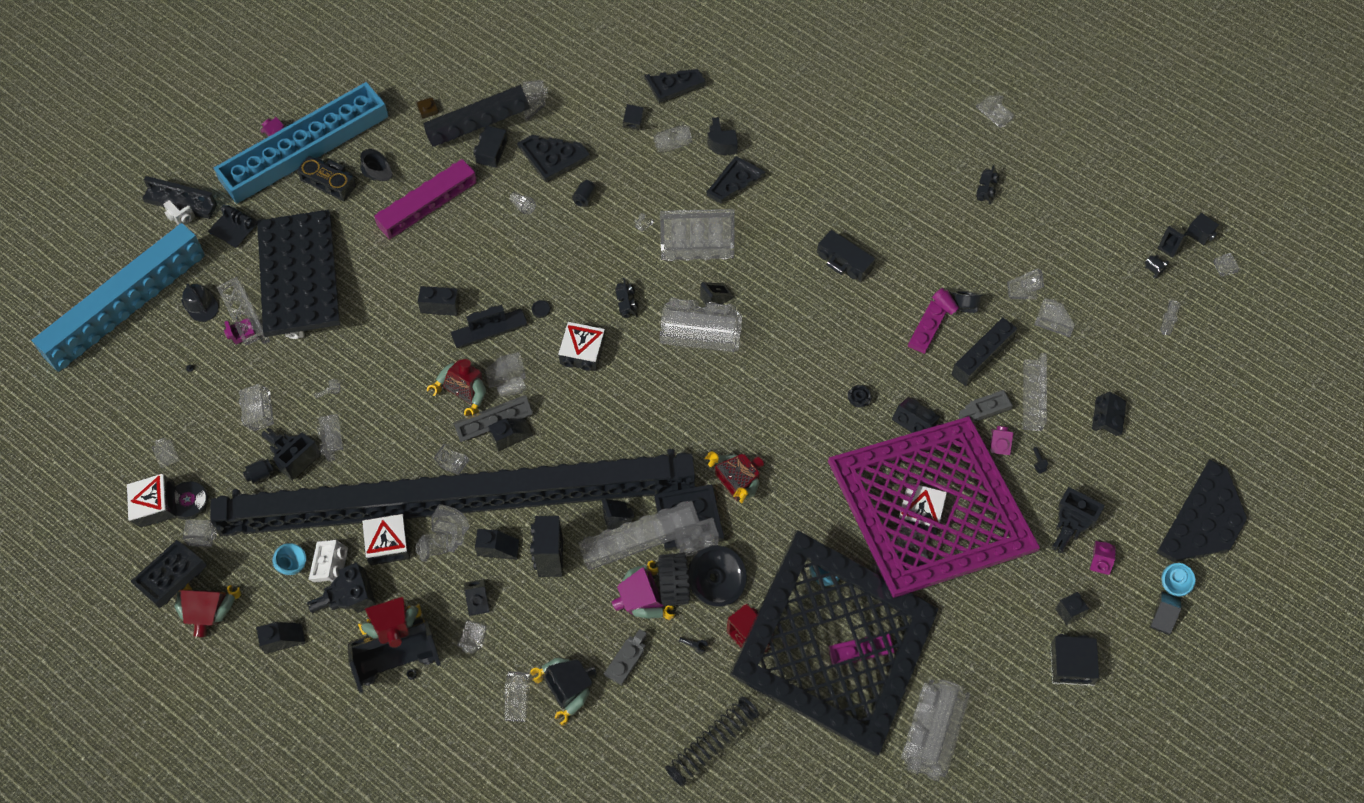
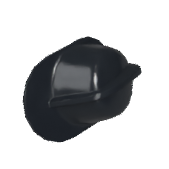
M374 149L362 151L360 155V169L365 177L378 181H388L392 178V171L383 154Z
M186 284L181 302L188 314L198 322H206L214 318L218 312V304L211 292L200 284Z
M944 288L953 293L954 301L959 307L958 310L965 313L978 312L981 298L986 295L960 289Z

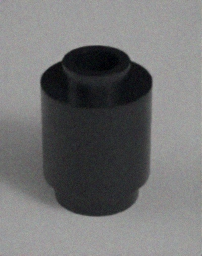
M589 180L581 182L572 195L574 203L579 207H586L596 192V185Z
M260 459L245 466V471H243L246 481H251L252 484L264 480L274 473L268 459Z

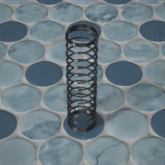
M744 696L739 697V704H732L733 710L727 709V715H720L721 721L715 720V726H708L709 732H702L703 738L696 737L697 743L690 742L691 749L684 748L685 755L678 754L679 761L672 759L673 767L670 764L665 766L667 773L679 786L684 787L688 781L677 770L673 761L683 766L685 771L694 778L692 772L682 763L680 755L685 757L700 772L697 765L688 757L686 750L692 752L699 762L706 766L702 758L695 753L692 744L699 747L704 755L712 761L711 756L700 746L698 738L706 742L708 747L718 755L717 750L706 740L704 733L710 735L721 749H724L722 743L713 736L710 727L717 730L728 744H730V740L718 729L716 722L721 723L733 738H736L735 733L724 723L722 716L728 718L740 733H742V729L730 718L728 711L735 713L740 722L745 727H748L747 722L735 711L734 705L740 707L743 713L753 722L754 718L760 716L759 711L748 698ZM745 702L752 708L753 711L749 709Z

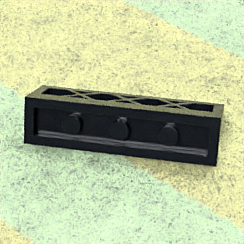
M149 176L144 178L147 190L142 199L145 203L164 207L163 204L170 200L179 211L189 205L195 216L207 219L211 218L217 207L211 192Z

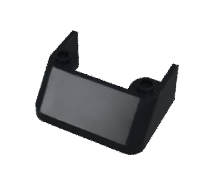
M427 618L415 619L413 625L409 627V635L401 638L402 644L398 647H390L389 642L382 644L378 638H372L369 635L353 640L347 645L348 661L359 693L363 692V685L368 686L376 681L378 673L416 660L419 663H424V665L436 662L437 666L441 665Z

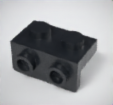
M1110 391L1097 396L1092 430L1097 431L1103 428L1115 436L1122 435L1127 401Z
M907 397L898 405L892 417L894 422L911 433L931 428L940 419V416L936 415L934 411L925 408L917 400Z

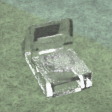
M988 96L978 103L976 108L999 128H1002L1013 119L1014 115L1002 105L1004 96Z
M1037 268L1007 282L1009 298L1037 299L1036 290L1044 287L1042 270Z

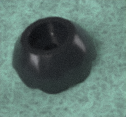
M856 385L848 391V400L854 407H865L872 399L870 390L863 385Z

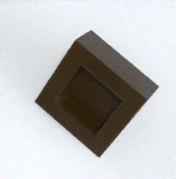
M433 97L416 102L422 119L438 114Z

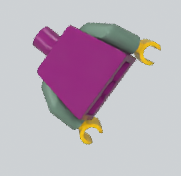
M650 560L647 566L642 565L628 570L617 587L620 597L612 600V605L616 611L625 608L628 613L635 617L650 619L663 616L667 620L674 618L675 614L667 613V610L674 609L672 605L666 606L665 609L661 608L663 604L653 578L658 573L659 568H650L655 566V561Z

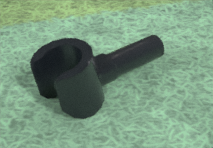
M1034 447L1033 451L1038 461L1034 464L1037 473L1041 474L1047 470L1048 462L1041 457L1038 448Z
M683 637L679 639V642L693 647L697 654L705 652L698 645L708 646L705 640L695 642Z

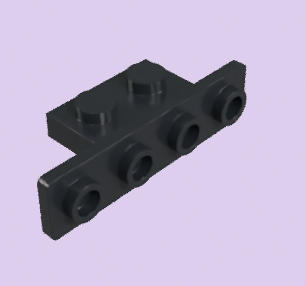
M502 305L492 306L487 310L474 312L466 316L468 326L452 331L451 336L456 348H461L527 325V321L522 309L505 314Z

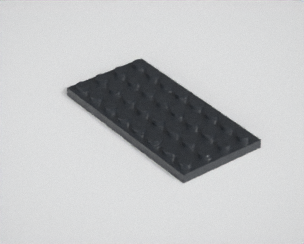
M330 210L257 220L264 337L340 325Z

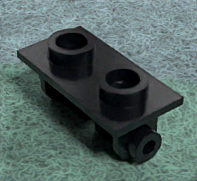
M995 165L992 166V170L985 169L982 172L980 185L976 193L978 201L988 200L989 205H991L993 197L996 196V184L1000 181V175L997 173Z
M623 278V283H618L615 288L617 300H624L618 303L620 315L623 318H628L633 313L638 317L637 309L639 307L634 298L635 288L632 283Z

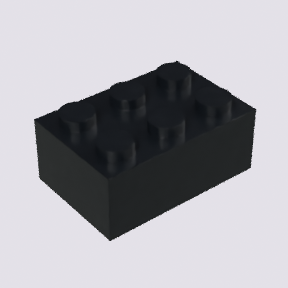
M535 516V523H531L533 542H530L533 569L537 570L538 577H562L563 534L560 516Z

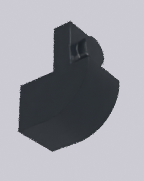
M713 117L712 125H709V132H707V145L709 149L718 155L737 154L738 142L736 131H721L719 117Z

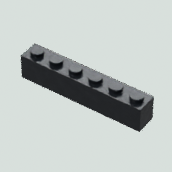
M520 84L424 122L423 125L431 146L435 147L531 108Z

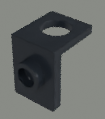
M626 104L622 127L640 130L643 107Z
M484 579L464 583L469 616L488 613L489 606Z

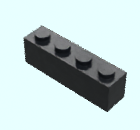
M1002 317L954 364L951 375L966 387L1014 340L1018 328Z

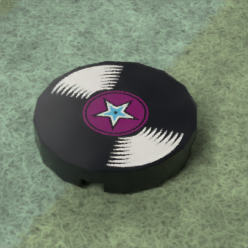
M188 481L175 486L176 517L183 520L194 519L206 510L208 494L202 485Z

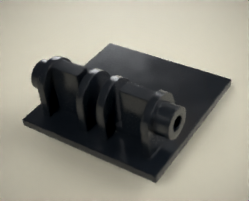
M223 205L221 207L223 215L208 230V233L237 248L257 226V220L230 205Z

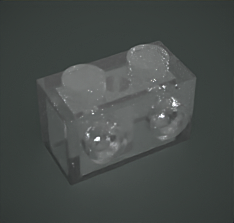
M256 384L239 391L243 426L256 431L274 424L270 389L261 384Z
M713 518L674 529V540L679 553L691 556L706 547L718 545L719 534Z

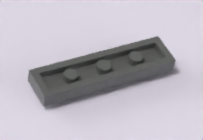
M526 395L456 421L453 424L458 438L462 442L488 432L489 425L502 419H521L533 413Z

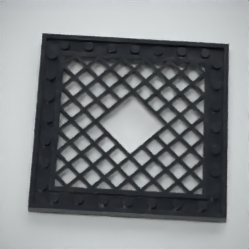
M797 530L729 676L874 756H878L932 627L938 608L911 593L893 598L883 577ZM813 566L816 577L808 579L804 568ZM818 567L829 573L821 575ZM801 573L804 580L797 582V579ZM831 576L834 587L826 589L822 578ZM836 577L847 583L838 585ZM818 580L821 590L813 593L809 582ZM805 584L809 594L800 596L796 586ZM849 586L852 596L844 599L840 588ZM854 587L863 591L864 593L856 595ZM793 590L796 598L788 600ZM836 590L839 600L830 602L827 592ZM823 593L827 604L818 606L814 596ZM866 596L870 606L861 609L858 598ZM871 596L881 601L882 603L874 605ZM810 597L814 608L805 610L801 600ZM854 600L857 610L848 612L845 602ZM797 601L801 612L792 614L788 604ZM841 603L844 614L835 616L832 606ZM884 605L887 616L879 619L875 608ZM889 606L899 613L891 614ZM828 607L832 618L823 620L819 610ZM785 608L788 616L780 618ZM871 609L875 620L866 623L863 612ZM815 611L819 622L810 624L806 614ZM859 613L862 624L853 626L850 616ZM802 615L806 626L797 628L793 618ZM901 615L905 626L897 628L893 618ZM846 617L860 656L825 667L811 628ZM789 619L793 630L783 632L780 622ZM889 619L893 630L884 632L881 621ZM876 623L880 634L871 636L868 625ZM777 626L780 634L772 636ZM864 627L867 638L858 640L855 629ZM807 629L811 640L802 642L798 632ZM906 629L901 641L898 631ZM794 633L798 644L788 646L785 636ZM894 633L898 644L889 646L885 635ZM781 637L784 648L775 651L772 640ZM882 637L885 648L876 650L873 639ZM869 641L872 652L864 654L860 643ZM812 643L816 654L807 657L803 646ZM769 644L771 652L764 654L767 645ZM799 647L803 658L794 661L790 650ZM899 647L893 658L891 649ZM786 651L789 663L780 665L777 654ZM888 651L890 662L881 664L878 653ZM773 655L776 667L767 669L763 658ZM874 655L878 666L869 668L865 657ZM817 657L821 668L812 671L808 660ZM861 659L865 670L856 673L852 662ZM804 661L808 672L799 675L795 664ZM848 663L852 674L843 677L839 666ZM791 665L795 677L785 679L782 668ZM891 665L886 677L883 667ZM835 667L839 678L830 681L826 670ZM879 669L883 680L874 683L870 672ZM778 670L780 677L771 673V671ZM822 671L826 683L817 685L813 674ZM866 673L870 684L861 687L858 675ZM809 676L813 687L803 689L800 678ZM853 677L857 688L848 691L844 680ZM796 680L798 687L791 684L790 681ZM841 682L844 693L835 695L831 684ZM884 683L878 695L876 685ZM827 686L831 697L822 700L818 688ZM871 687L875 698L866 701L863 690ZM814 690L816 697L808 692ZM859 692L862 703L853 705L850 694ZM846 696L849 707L840 710L836 698ZM832 700L835 707L826 702ZM876 702L871 713L868 704ZM864 706L867 717L858 720L855 708ZM851 710L853 717L849 716L844 712Z

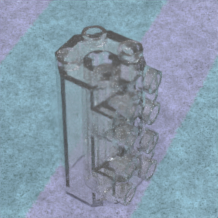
M670 298L669 302L664 304L660 325V344L726 352L739 351L743 314H739L736 311V306L709 302L706 304V307L701 308L695 300L687 301L677 298Z
M929 680V682H924L918 699L920 701L915 709L914 720L907 735L909 740H907L901 759L905 760L904 763L908 765L907 770L915 774L920 772L926 774L929 779L940 781V778L946 777L970 693L967 691L964 694L963 687L945 680H939L938 684H933L934 680Z

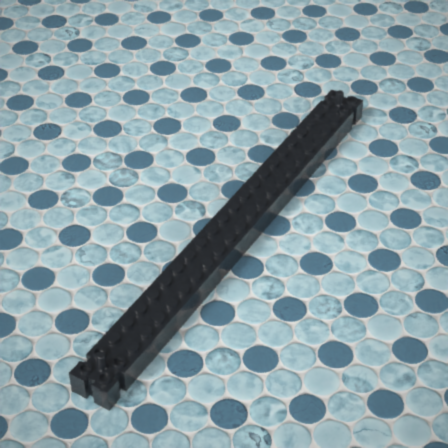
M668 449L667 455H658L651 458L642 456L629 460L621 458L617 461L600 460L597 463L580 462L576 465L560 464L554 467L540 466L533 469L523 467L511 471L502 469L498 472L482 471L478 474L461 473L458 476L441 475L436 478L420 477L415 480L400 479L393 482L384 480L372 484L363 482L358 485L321 486L318 489L301 488L297 491L280 490L275 493L259 492L254 495L240 494L239 489L232 490V499L228 496L211 498L210 521L216 527V531L221 537L236 535V533L241 532L252 534L363 523V520L388 517L394 514H403L404 519L602 501L603 499L634 498L693 488L695 474L692 454L678 453L675 456V450Z

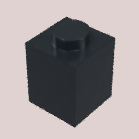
M1200 213L1190 224L1187 233L1204 246L1208 241L1212 242L1218 234L1216 230L1219 224L1203 213Z
M1077 591L1061 599L1055 609L1067 626L1083 618L1089 608Z

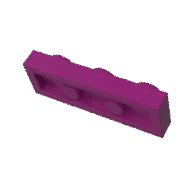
M932 300L908 344V347L923 354L926 353L947 313Z
M889 634L885 635L889 646H892ZM882 637L873 639L876 650L885 648ZM854 640L828 647L832 664L860 656ZM869 641L860 643L864 654L872 652ZM888 651L878 653L879 657L888 655ZM874 655L865 657L866 660L875 658Z

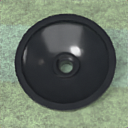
M719 545L709 546L700 550L690 562L688 568L689 586L696 598L704 604L713 607L726 606L736 601L744 591L746 569L741 558L733 550ZM711 574L715 576L714 581L710 579Z

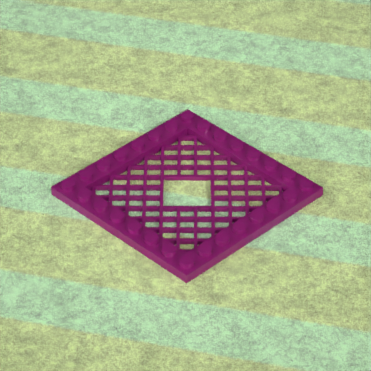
M969 416L835 455L828 459L833 474L893 598L1037 552L1040 549ZM951 444L962 447L960 454L949 450ZM934 448L944 452L942 459L932 455ZM917 454L927 458L925 465L914 460ZM947 454L958 458L955 465L945 461ZM899 459L910 463L907 470L896 466ZM930 459L940 463L938 470L927 466ZM960 459L970 463L968 470L958 466ZM882 464L892 468L889 475L879 471ZM912 464L922 468L920 475L910 472ZM943 465L953 469L951 476L940 471ZM863 470L874 474L872 480L861 477ZM894 470L905 474L902 481L892 477ZM925 470L936 474L933 481L923 477ZM956 470L966 474L964 481L953 477ZM877 475L887 479L885 486L874 482ZM907 476L918 479L916 486L905 482ZM938 476L948 479L946 486L936 483ZM969 476L979 480L977 487L966 483ZM889 481L900 485L897 492L887 488ZM920 481L957 496L946 525L908 510ZM951 481L962 485L959 492L949 488ZM862 482L869 484L867 491L865 490ZM872 486L882 490L880 497L869 493ZM903 486L913 490L911 497L900 493ZM964 487L975 491L972 498L962 494ZM885 492L895 496L893 503L882 499ZM977 493L988 496L986 503L975 499ZM898 497L908 501L906 509L895 504ZM870 498L875 501H878L875 508L873 507ZM960 498L970 502L968 509L957 505ZM880 503L891 507L888 514L877 510ZM973 503L983 507L981 514L971 511ZM893 508L904 513L901 520L891 516ZM955 509L966 513L963 520L953 516ZM986 509L997 513L994 520L984 516ZM906 514L917 518L915 525L904 521ZM878 515L886 518L883 525ZM968 515L979 518L977 526L966 522ZM888 520L899 524L896 531L885 527ZM919 520L930 524L928 531L917 527ZM951 520L961 524L959 531L948 527ZM982 520L992 524L990 531L980 528ZM901 526L912 529L910 537L899 533ZM933 526L943 529L941 537L930 533ZM964 526L975 530L972 537L962 533ZM995 526L1006 530L1003 537L993 533ZM915 531L926 535L923 543L912 538ZM946 531L957 535L954 543L944 539ZM886 532L894 535L892 542ZM977 532L988 535L985 543L975 539ZM897 537L907 541L905 548L894 544ZM928 537L939 541L936 548L926 544ZM960 537L970 541L968 548L957 544ZM991 537L999 540L988 544ZM910 542L921 547L918 554L907 550ZM941 543L952 547L950 554L939 550ZM973 543L981 546L975 549H971ZM955 548L960 551H963L962 553L953 555ZM923 549L934 552L932 560L921 556ZM895 550H898V551L902 552V556H901L900 560H899V558H898V556H897ZM905 554L916 558L913 566L903 562ZM937 554L945 557L943 559L934 561ZM919 560L927 563L916 567Z

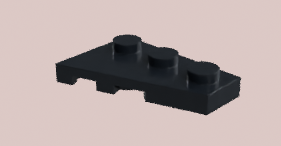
M698 69L681 70L674 74L663 72L655 76L644 74L646 83L659 103L706 85V81Z
M735 156L707 190L706 196L722 204L763 178L765 171Z

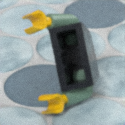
M554 658L542 665L541 669L535 667L530 672L532 676L539 673L533 681L540 683L544 679L561 709H566L564 712L559 711L555 715V719L565 715V719L560 725H566L569 720L568 716L573 715L584 705L590 694L591 679L597 676L593 666L584 669L579 660L571 661L564 658Z

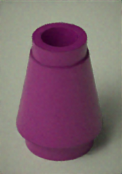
M943 287L932 296L933 302L950 315L959 308L949 291Z

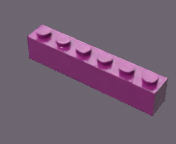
M463 159L453 163L443 172H439L429 181H425L421 186L408 192L407 195L394 201L390 206L374 215L378 228L390 240L476 184L475 172Z

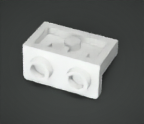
M337 540L317 542L309 580L312 582H333L339 576L338 570L345 566L348 547Z

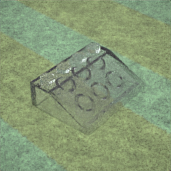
M734 209L660 211L661 260L734 258Z

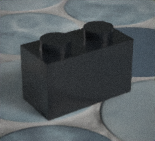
M491 126L485 127L484 132L480 133L479 144L475 146L473 151L477 164L497 168L508 142L506 130Z
M420 286L418 297L420 313L458 315L460 304L458 289Z

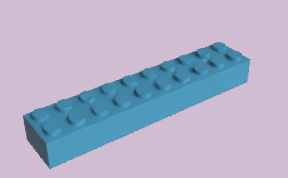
M365 82L214 167L218 180L237 204L297 170L308 156L313 158L320 157L388 118L385 103L369 84Z
M180 223L33 338L31 341L43 358L57 372L66 368L89 347L96 344L133 312L141 308L177 277L199 262L205 254L196 235L184 224Z

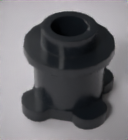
M1151 255L1145 261V269H1149L1155 274L1153 276L1154 279L1158 278L1170 263L1169 261L1164 263L1158 258V255Z

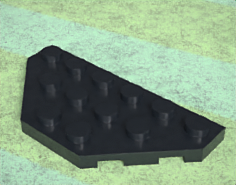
M1209 459L1156 553L1176 563L1184 559L1207 557L1210 554L1229 552L1247 517L1227 468Z

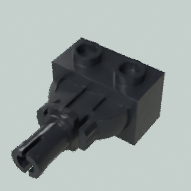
M267 428L266 431L262 432V438L272 444L270 451L274 453L273 459L277 467L292 481L321 456L315 441L303 432L298 436H289L285 433L284 437L278 435L271 428Z
M1068 486L1057 508L1059 511V523L1056 529L1059 531L1062 524L1064 526L1051 546L1052 549L1056 551L1059 544L1062 543L1058 552L1063 553L1075 531L1077 532L1074 535V539L1077 540L1081 533L1089 528L1093 529L1105 505Z
M357 562L338 570L339 576L333 580L330 586L324 588L323 595L307 601L308 608L312 614L328 606L331 610L352 608L359 613L366 608L376 605L366 569Z

